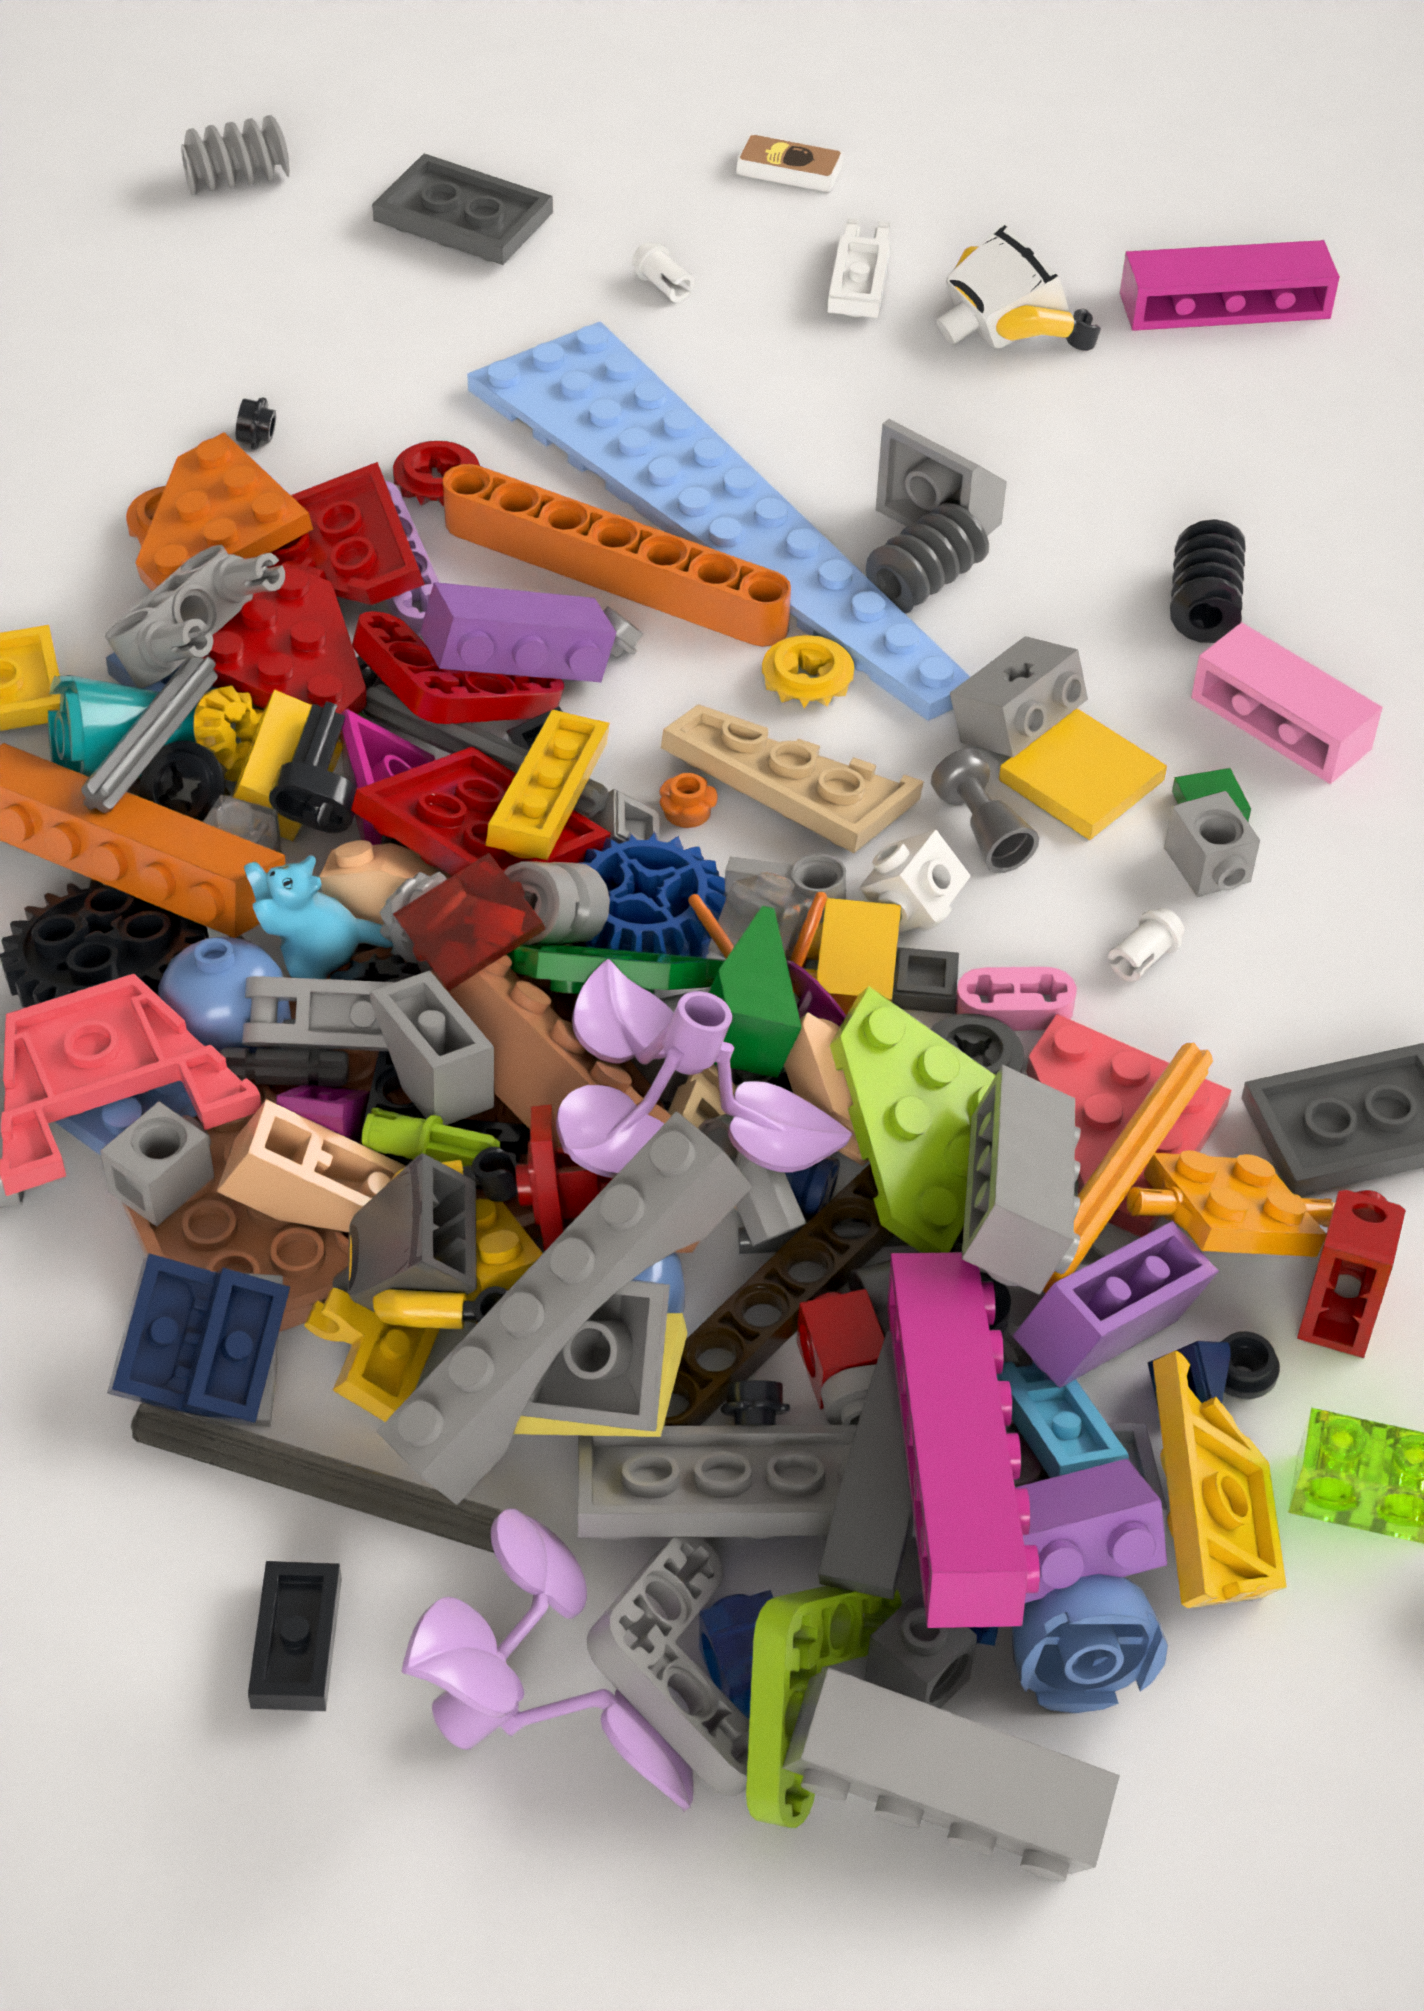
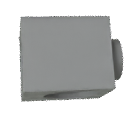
M1227 791L1173 805L1164 849L1195 895L1200 897L1221 890H1232L1242 884L1251 882L1260 839Z
M159 1101L100 1150L108 1192L157 1227L214 1178L210 1152L211 1139L208 1132L203 1129L202 1125L195 1118L189 1115L181 1117Z

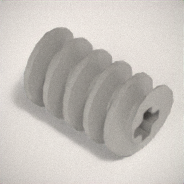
M267 115L263 118L261 130L255 120L252 118L246 119L242 134L234 122H227L224 126L223 138L214 125H208L205 128L203 141L194 128L186 130L184 145H181V155L191 195L196 194L199 178L204 179L210 191H215L218 175H223L229 187L232 188L235 187L236 175L239 171H242L249 184H254L257 168L263 170L268 181L274 180L275 165H281L286 176L289 177V157L285 138L278 122L272 115Z

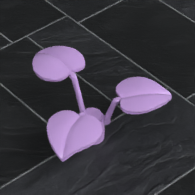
M610 959L604 961L583 985L573 1010L572 1027L579 1043L588 1052L600 1060L609 1063H623L634 1057L641 1064H648L653 1059L665 1057L666 1059L646 1096L637 1106L622 1091L603 1085H586L575 1089L565 1097L557 1112L556 1129L564 1153L569 1154L571 1159L581 1167L595 1174L614 1178L664 1125L663 1122L648 1114L656 1105L674 1071L695 1075L711 1067L714 1062H717L721 1109L724 1113L734 1117L728 1128V1137L733 1146L753 1163L777 1172L804 1170L846 1146L852 1133L831 1116L803 1098L770 1083L759 1081L744 1082L736 1088L733 1096L730 1058L734 1047L730 1043L723 1042L732 1021V1013L729 1006L719 997L703 991L689 992L680 998L676 1010L673 1012L655 995L628 979Z
M518 1509L504 1510L492 1523V1547L496 1558L511 1580L524 1591L533 1594L531 1608L497 1647L492 1629L476 1610L457 1598L443 1597L439 1599L418 1620L408 1643L402 1673L429 1681L446 1690L433 1701V1716L443 1735L452 1744L465 1750L473 1748L500 1726L508 1735L512 1736L526 1725L591 1707L604 1710L601 1714L602 1728L618 1753L636 1771L681 1807L683 1812L691 1807L690 1805L693 1801L692 1768L617 1689L615 1696L606 1689H600L522 1712L518 1710L519 1702L524 1697V1689L516 1673L506 1664V1659L546 1613L548 1604L568 1619H573L581 1613L587 1600V1587L583 1572L575 1556L555 1533L537 1520L524 1515Z

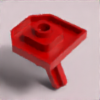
M552 1104L531 1106L528 1164L516 1165L520 1206L533 1205L535 1225L541 1226L545 1252L567 1228L566 1219L578 1217L613 1179L595 1174L581 1167L571 1159L569 1154L564 1153L563 1149L558 1147Z

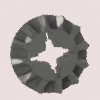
M958 1014L947 1017L932 1026L931 1030L970 1058L976 1057L979 1054L984 1055L983 1067L994 1075H997L1002 1064L1022 1073L1024 1063L1023 1045L1016 1033L1003 1022L981 1014Z

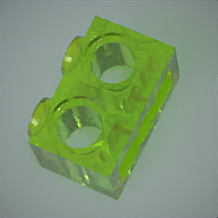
M1311 1407L1297 1453L1288 1513L1424 1544V1432Z

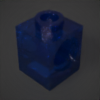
M771 1590L751 1596L746 1594L729 1595L718 1600L711 1608L699 1612V1650L711 1681L747 1719L750 1718L755 1624L760 1610L765 1603L774 1598Z

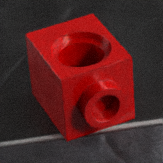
M866 1289L843 1294L839 1292L825 1293L814 1300L799 1303L796 1343L820 1410L824 1409L821 1388L827 1379L848 1368L876 1365L885 1338Z

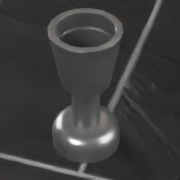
M962 749L953 752L936 766L931 775V785L941 800L949 804L965 803L972 813L970 826L989 870L995 873H1006L1017 869L1025 864L1037 850L1040 839L1038 833L1006 803L1001 800H992L987 794L985 787L989 782L990 768L979 751L975 749Z

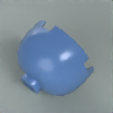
M230 937L209 938L184 948L171 959L158 986V994L167 1005L185 1020L186 1029L204 1046L211 1044L219 1053L221 1049L227 1047L249 1048L250 1053H256L257 1049L263 1047H252L242 1044L243 1024L250 1023L251 999L245 998L246 978L254 976L283 977V974L270 955L260 946L250 941ZM289 1001L278 1002L277 1023H283L284 1019H291Z
M1095 1574L1080 1577L1077 1582L1069 1587L1054 1589L1042 1599L1025 1603L1022 1626H1013L1012 1630L1013 1659L1020 1683L1025 1692H1027V1689L1034 1691L1038 1704L1048 1710L1082 1713L1109 1708L1119 1704L1115 1691L1129 1686L1136 1680L1141 1692L1153 1683L1166 1663L1168 1644L1160 1621L1143 1590L1126 1577Z

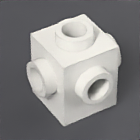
M934 829L893 842L883 848L872 860L875 868L859 889L869 902L901 905L898 933L919 927L926 931L936 927L949 916L952 911V907L949 904L971 875L939 832Z

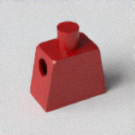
M1350 1190L1338 1191L1297 1339L1357 1357H1365L1396 1256L1406 1212L1401 1205L1388 1202L1383 1195L1371 1190L1358 1192ZM1339 1275H1350L1361 1282L1358 1297L1345 1298L1334 1291Z

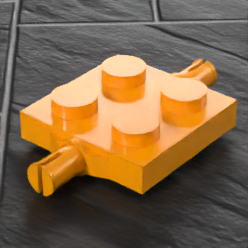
M1191 1150L1183 1151L1181 1154L1154 1153L1143 1174L1154 1189L1133 1187L1127 1196V1209L1129 1212H1132V1216H1161L1166 1220H1173L1188 1232L1201 1251L1309 1257L1318 1256L1326 1237V1233L1319 1225L1328 1227L1335 1205L1334 1202H1331L1332 1199L1301 1198L1299 1195L1293 1194L1275 1173V1168L1268 1161L1258 1156L1242 1154L1237 1158L1213 1157Z

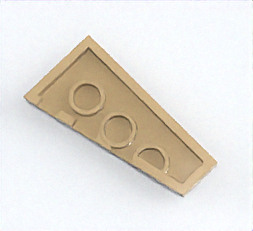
M699 704L663 729L661 749L852 853H855L916 804L921 797L924 783L922 780L903 775L900 783L875 775V764L853 757L849 765L819 756V745L799 738L797 741L778 742L768 738L767 727Z

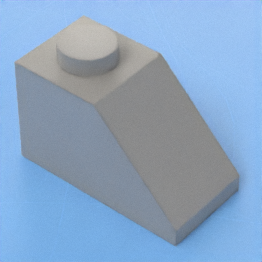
M431 971L370 991L371 1004L402 1089L426 1119L430 1115L441 1116L443 1125H448L494 1108V1046Z

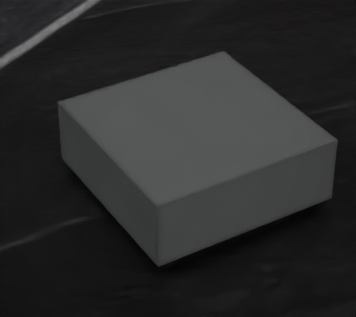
M897 947L892 1003L905 1010L954 1014L959 953Z

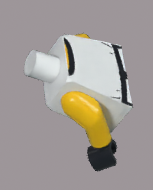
M1005 224L998 228L980 246H970L964 249L955 269L947 277L946 283L955 307L938 318L936 322L941 333L951 345L957 344L974 331L992 348L999 349L1016 340L1039 335L1066 338L1072 347L1079 350L1088 351L1096 345L1101 328L1097 324L1091 325L1093 320L1091 313L1087 309H1078L1072 316L1069 312L1070 309L1059 276Z

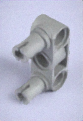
M222 545L209 547L180 566L112 626L106 633L105 638L138 688L150 686L171 674L187 658H201L208 655L213 646L212 635L231 620L246 602L252 600L253 594L280 589L285 580V570L282 565L267 568V566H272L279 561L272 553H264L257 557L244 559L234 554H228Z

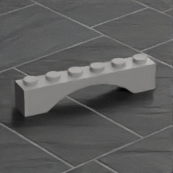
M676 1111L376 1432L420 1477L454 1504L458 1505L507 1452L517 1422L535 1387L557 1354L581 1325L615 1292L645 1269L677 1250L705 1239L749 1192L753 1185L723 1149Z

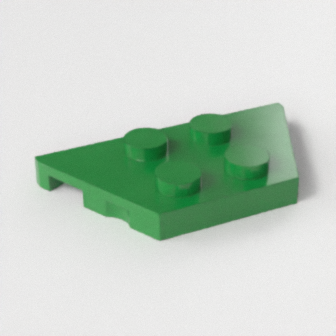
M513 943L511 952L501 950L511 959L512 965L510 968L514 972L534 978L550 979L551 991L579 994L591 974L607 959H610L628 979L653 995L655 994V989L680 990L711 987L718 970L725 961L723 959L557 944L522 945Z

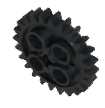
M91 879L89 888L82 890L73 883L67 884L68 895L63 897L46 893L44 895L46 902L44 908L36 906L25 907L27 920L12 921L10 923L12 935L3 937L1 940L4 952L0 954V960L12 996H19L23 1008L131 974H135L159 996L158 986L171 959L184 948L204 939H209L208 928L202 924Z

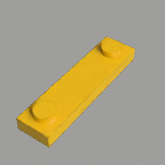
M552 710L488 824L486 846L506 850L509 854L519 858L536 857L547 860L607 744L610 723Z

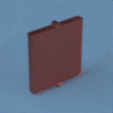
M490 853L393 913L400 927L414 944L412 951L418 961L426 960L448 991L546 929L542 920L525 900V891L522 884L518 881L512 883Z

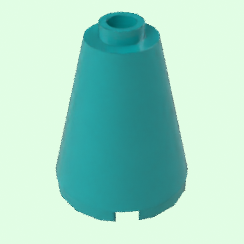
M73 675L54 676L49 694H61L60 710L48 711L51 762L90 777L159 692ZM196 706L164 746L176 741L196 742L193 728Z

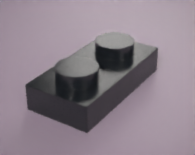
M266 1561L248 1689L250 1709L326 1711L342 1582L340 1563Z

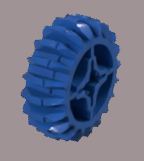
M655 831L649 840H637L629 832L626 841L618 844L606 838L601 851L587 849L584 862L579 863L587 864L596 870L605 882L610 899L609 914L603 929L592 940L581 944H573V946L706 958L707 954H709V949L718 947L698 919L688 902V898L692 894H698L721 928L725 930V924L728 922L729 905L726 903V896H724L725 879L719 876L716 861L704 860L700 846L683 850L684 847L679 836L668 843L659 841Z

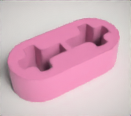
M986 967L972 969L963 974L958 981L955 1012L956 1015L981 1014L1003 1022L1013 1031L1046 1030L1056 1014L1068 1019L1072 1018L1077 987L1074 979L1066 972L1052 967ZM1042 994L1050 995L1052 1002H1044ZM979 996H987L989 1003H981Z

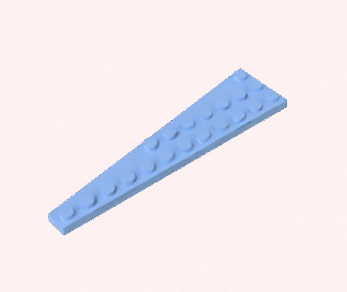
M601 321L467 373L468 391L511 422L519 418L533 428V437L546 447L554 443L568 454V463L579 471L590 470L605 480V489L621 501L632 505L636 512L664 532L784 575L791 585L790 613L797 618V627L808 635L823 636L841 645L850 654L856 670L866 673L874 683L927 721L953 709L950 692L969 679L970 676Z

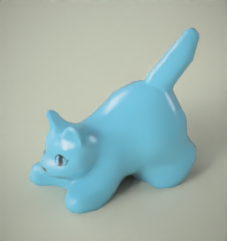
M312 855L306 857L300 863L273 867L268 873L257 862L246 864L244 870L256 902L253 903L256 917L267 934L280 937V948L291 978L326 979L333 971L349 963L359 943H368L384 948H392L393 943L384 938L380 933L383 925L355 918L337 899L318 892L322 883L319 877L312 876L316 863L315 856Z

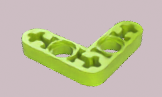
M822 1586L774 1597L768 1600L760 1610L753 1638L746 1782L747 1807L750 1815L756 1821L787 1828H797L804 1823L810 1814L815 1794L801 1787L802 1775L782 1768L809 1679L820 1673L823 1667L868 1656L870 1635L902 1606V1600L897 1589L892 1600L857 1591Z

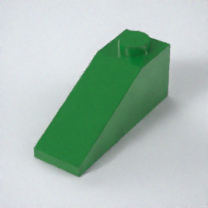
M762 905L718 970L708 993L722 999L729 1006L732 1013V1021L723 1041L732 1044L734 1047L730 1058V1067L778 1078L802 1026L774 908Z

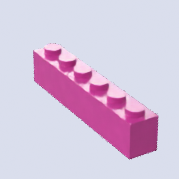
M962 1252L891 1253L887 1309L927 1628L1022 1626L1026 1593H1038L1040 1566L1037 1546L1024 1545L1023 1535H1028L1030 1529V1502L1027 1488H1015L1014 1480L1020 1478L1021 1471L1020 1440L1017 1433L1006 1434L1005 1426L1011 1425L1012 1395L1009 1381H997L996 1374H1002L1003 1339L1001 1330H989V1325H993L995 1320V1291L993 1282L981 1281L979 1267L962 1260Z

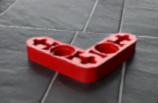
M377 611L364 612L359 615L352 642L354 650L405 706L419 718L437 724L533 719L558 707L565 684L562 679L439 669L427 645L400 618Z

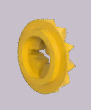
M800 635L783 639L766 652L762 662V674H764L766 690L778 692L781 703L797 699L800 700L803 708L807 706L809 701H818L828 706L833 696H846L849 683L854 679V663L847 650L838 643L824 637ZM798 665L810 675L817 674V678H809L805 673L798 674Z
M232 685L213 689L204 694L195 709L193 728L196 743L215 750L214 755L219 763L229 769L224 774L225 780L237 782L264 710L253 709L250 693H237ZM234 722L236 724L235 731L230 727V723ZM236 735L241 739V743L237 744L235 742Z

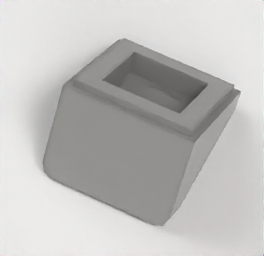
M616 789L608 792L604 811L601 814H595L593 817L588 818L611 833L609 839L618 844L626 841L629 832L637 840H649L655 831L660 841V813Z

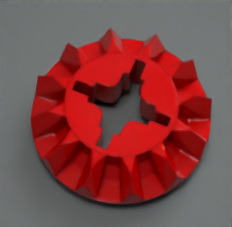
M426 441L415 444L398 455L393 464L394 484L400 487L402 497H416L421 506L429 501H438L444 507L443 477L445 473L458 465L473 464L480 466L475 454L460 444L449 441ZM432 468H437V472L440 473L442 477L433 478V476L431 475Z

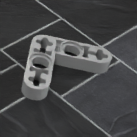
M674 1537L649 1559L592 1626L587 1636V1649L599 1671L707 1785L717 1793L725 1796H738L746 1789L749 1720L675 1643L721 1585L724 1577L723 1566L711 1545L701 1537ZM682 1568L688 1574L685 1584L675 1576ZM646 1593L660 1604L665 1611L667 1620L653 1609L648 1602ZM628 1629L638 1638L630 1647L623 1640ZM668 1686L681 1695L688 1706L690 1714L678 1707L669 1693Z

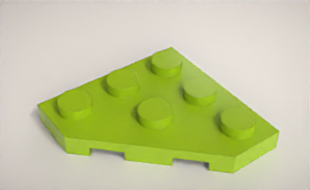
M868 986L856 998L829 1046L836 1070L844 1071L853 1105L848 1108L862 1160L869 1159L879 1193L874 1198L879 1220L883 1227L921 1253H949L964 1226L971 1118L996 1075Z

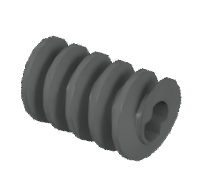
M944 503L935 507L930 514L919 518L915 524L903 529L899 535L890 538L885 545L874 549L867 558L866 576L906 614L911 612L914 606L924 603L929 595L941 591L945 584L955 581L959 574L969 571L973 564L982 562L989 553L988 537L979 520L967 509L957 504Z

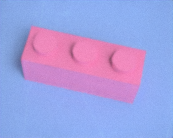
M1242 622L1199 655L1191 696L1195 701L1329 784H1332L1372 750L1383 708Z

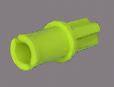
M372 1108L371 1114L368 1113L362 1131L363 1146L376 1152L389 1153L412 1160L423 1153L439 1162L461 1160L462 1166L472 1165L474 1158L482 1150L488 1147L500 1148V1141L492 1135L443 1125L441 1116L430 1115L427 1119L400 1115L380 1108Z

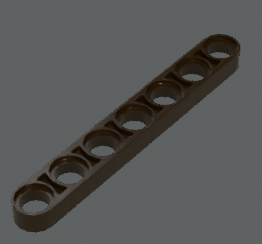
M870 1163L686 1338L672 1393L685 1397L689 1405L681 1414L666 1417L664 1426H700L727 1400L726 1385L728 1383L746 1381L797 1331L799 1303L814 1300L825 1293L837 1292L849 1281L851 1270L863 1267L895 1236V1234L887 1230L880 1223L874 1198L879 1193ZM851 1218L865 1222L870 1227V1230L861 1238L844 1239L838 1236L833 1231V1228L840 1221ZM803 1261H814L826 1269L823 1277L809 1283L793 1279L788 1272L792 1266ZM759 1304L771 1305L782 1314L778 1321L764 1327L754 1326L743 1318V1315L749 1308ZM713 1348L725 1349L736 1357L730 1367L721 1371H708L702 1368L697 1363V1360L702 1353Z

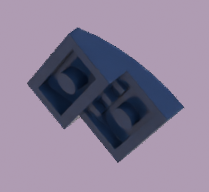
M149 1253L143 1259L107 1394L194 1415L250 1425L255 1424L290 1287L227 1268L213 1272Z

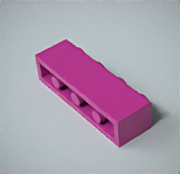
M1324 240L1126 251L1119 294L1132 331L1331 319L1340 276Z

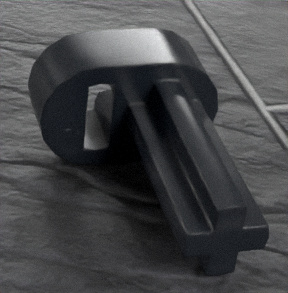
M326 701L324 707L312 704L291 762L283 764L277 771L269 793V802L275 811L289 820L319 831L339 833L347 830L352 824L355 813L351 811L357 787L350 780L327 771L343 727L345 716L335 712L336 704Z

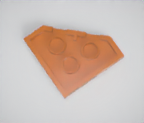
M223 432L214 438L201 442L197 447L177 457L135 564L141 581L153 591L191 557L209 547L222 545L228 554L248 559L264 553H271L313 530L309 512Z

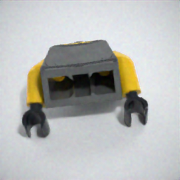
M488 1147L476 1155L472 1165L462 1166L461 1160L439 1162L423 1153L420 1154L405 1168L396 1172L391 1181L353 1216L349 1225L348 1266L334 1277L333 1288L347 1292L353 1302L374 1311L379 1319L392 1325L418 1328L464 1329L465 1322L478 1323L507 1293V1290L503 1287L493 1286L480 1292L475 1301L466 1300V1295L477 1289L476 1185L480 1184L486 1198L491 1201L502 1202L513 1198L518 1193L517 1181L513 1175L516 1169L510 1156L498 1147Z

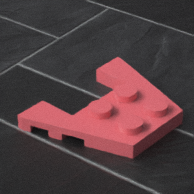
M135 974L7 1013L3 1069L5 1101L4 1112H2L1 1116L3 1149L2 1159H0V1178L5 1195L9 1196L66 1177L63 1159L48 1123L78 1115L164 1085L182 1081L203 1129L207 1130L255 1114L261 1107L260 1093L257 1087L247 1078L243 1081L240 1080L227 1067L226 1058L211 1044L204 1046L186 1029L185 1020Z

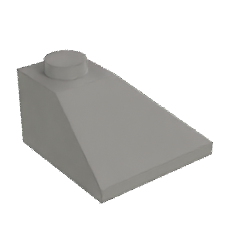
M891 419L882 424L876 511L908 527L915 524L922 516L930 514L935 507L944 503L957 504L973 514L981 523L987 536L1002 524L1007 481Z
M632 1279L615 1292L581 1325L557 1354L535 1387L521 1416L656 1431L670 1285Z

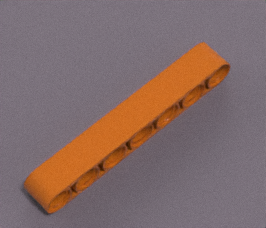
M473 464L458 465L448 470L443 477L445 527L449 533L458 538L752 645L761 647L773 646L787 637L789 632L791 585L784 575L482 466Z

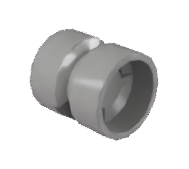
M520 862L509 866L498 877L492 891L491 904L527 915L522 934L528 936L526 942L514 940L513 943L522 945H571L590 941L603 929L609 914L610 899L607 886L600 874L587 864L573 862Z

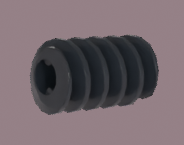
M1217 519L1203 520L1188 526L1179 535L1174 548L1172 601L1170 603L1171 621L1177 631L1188 639L1200 643H1216L1242 621L1244 553L1246 551L1245 536L1238 527L1227 521Z

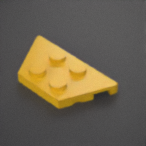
M1175 1350L1153 1361L1163 1445V1449L1160 1452V1461L1167 1479L1170 1505L1167 1522L1174 1539L1181 1605L1186 1608H1195L1264 1598L1287 1587L1269 1462L1251 1439L1238 1429L1233 1417L1217 1397L1203 1403L1199 1401L1188 1387L1187 1373L1190 1364L1181 1353Z

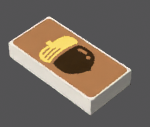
M750 133L737 158L736 174L828 193L831 192L843 166L844 151Z

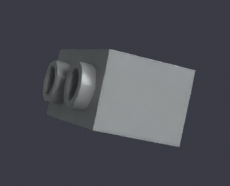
M1027 636L1023 637L950 692L961 743L1010 757H1015L1088 700L1078 649Z

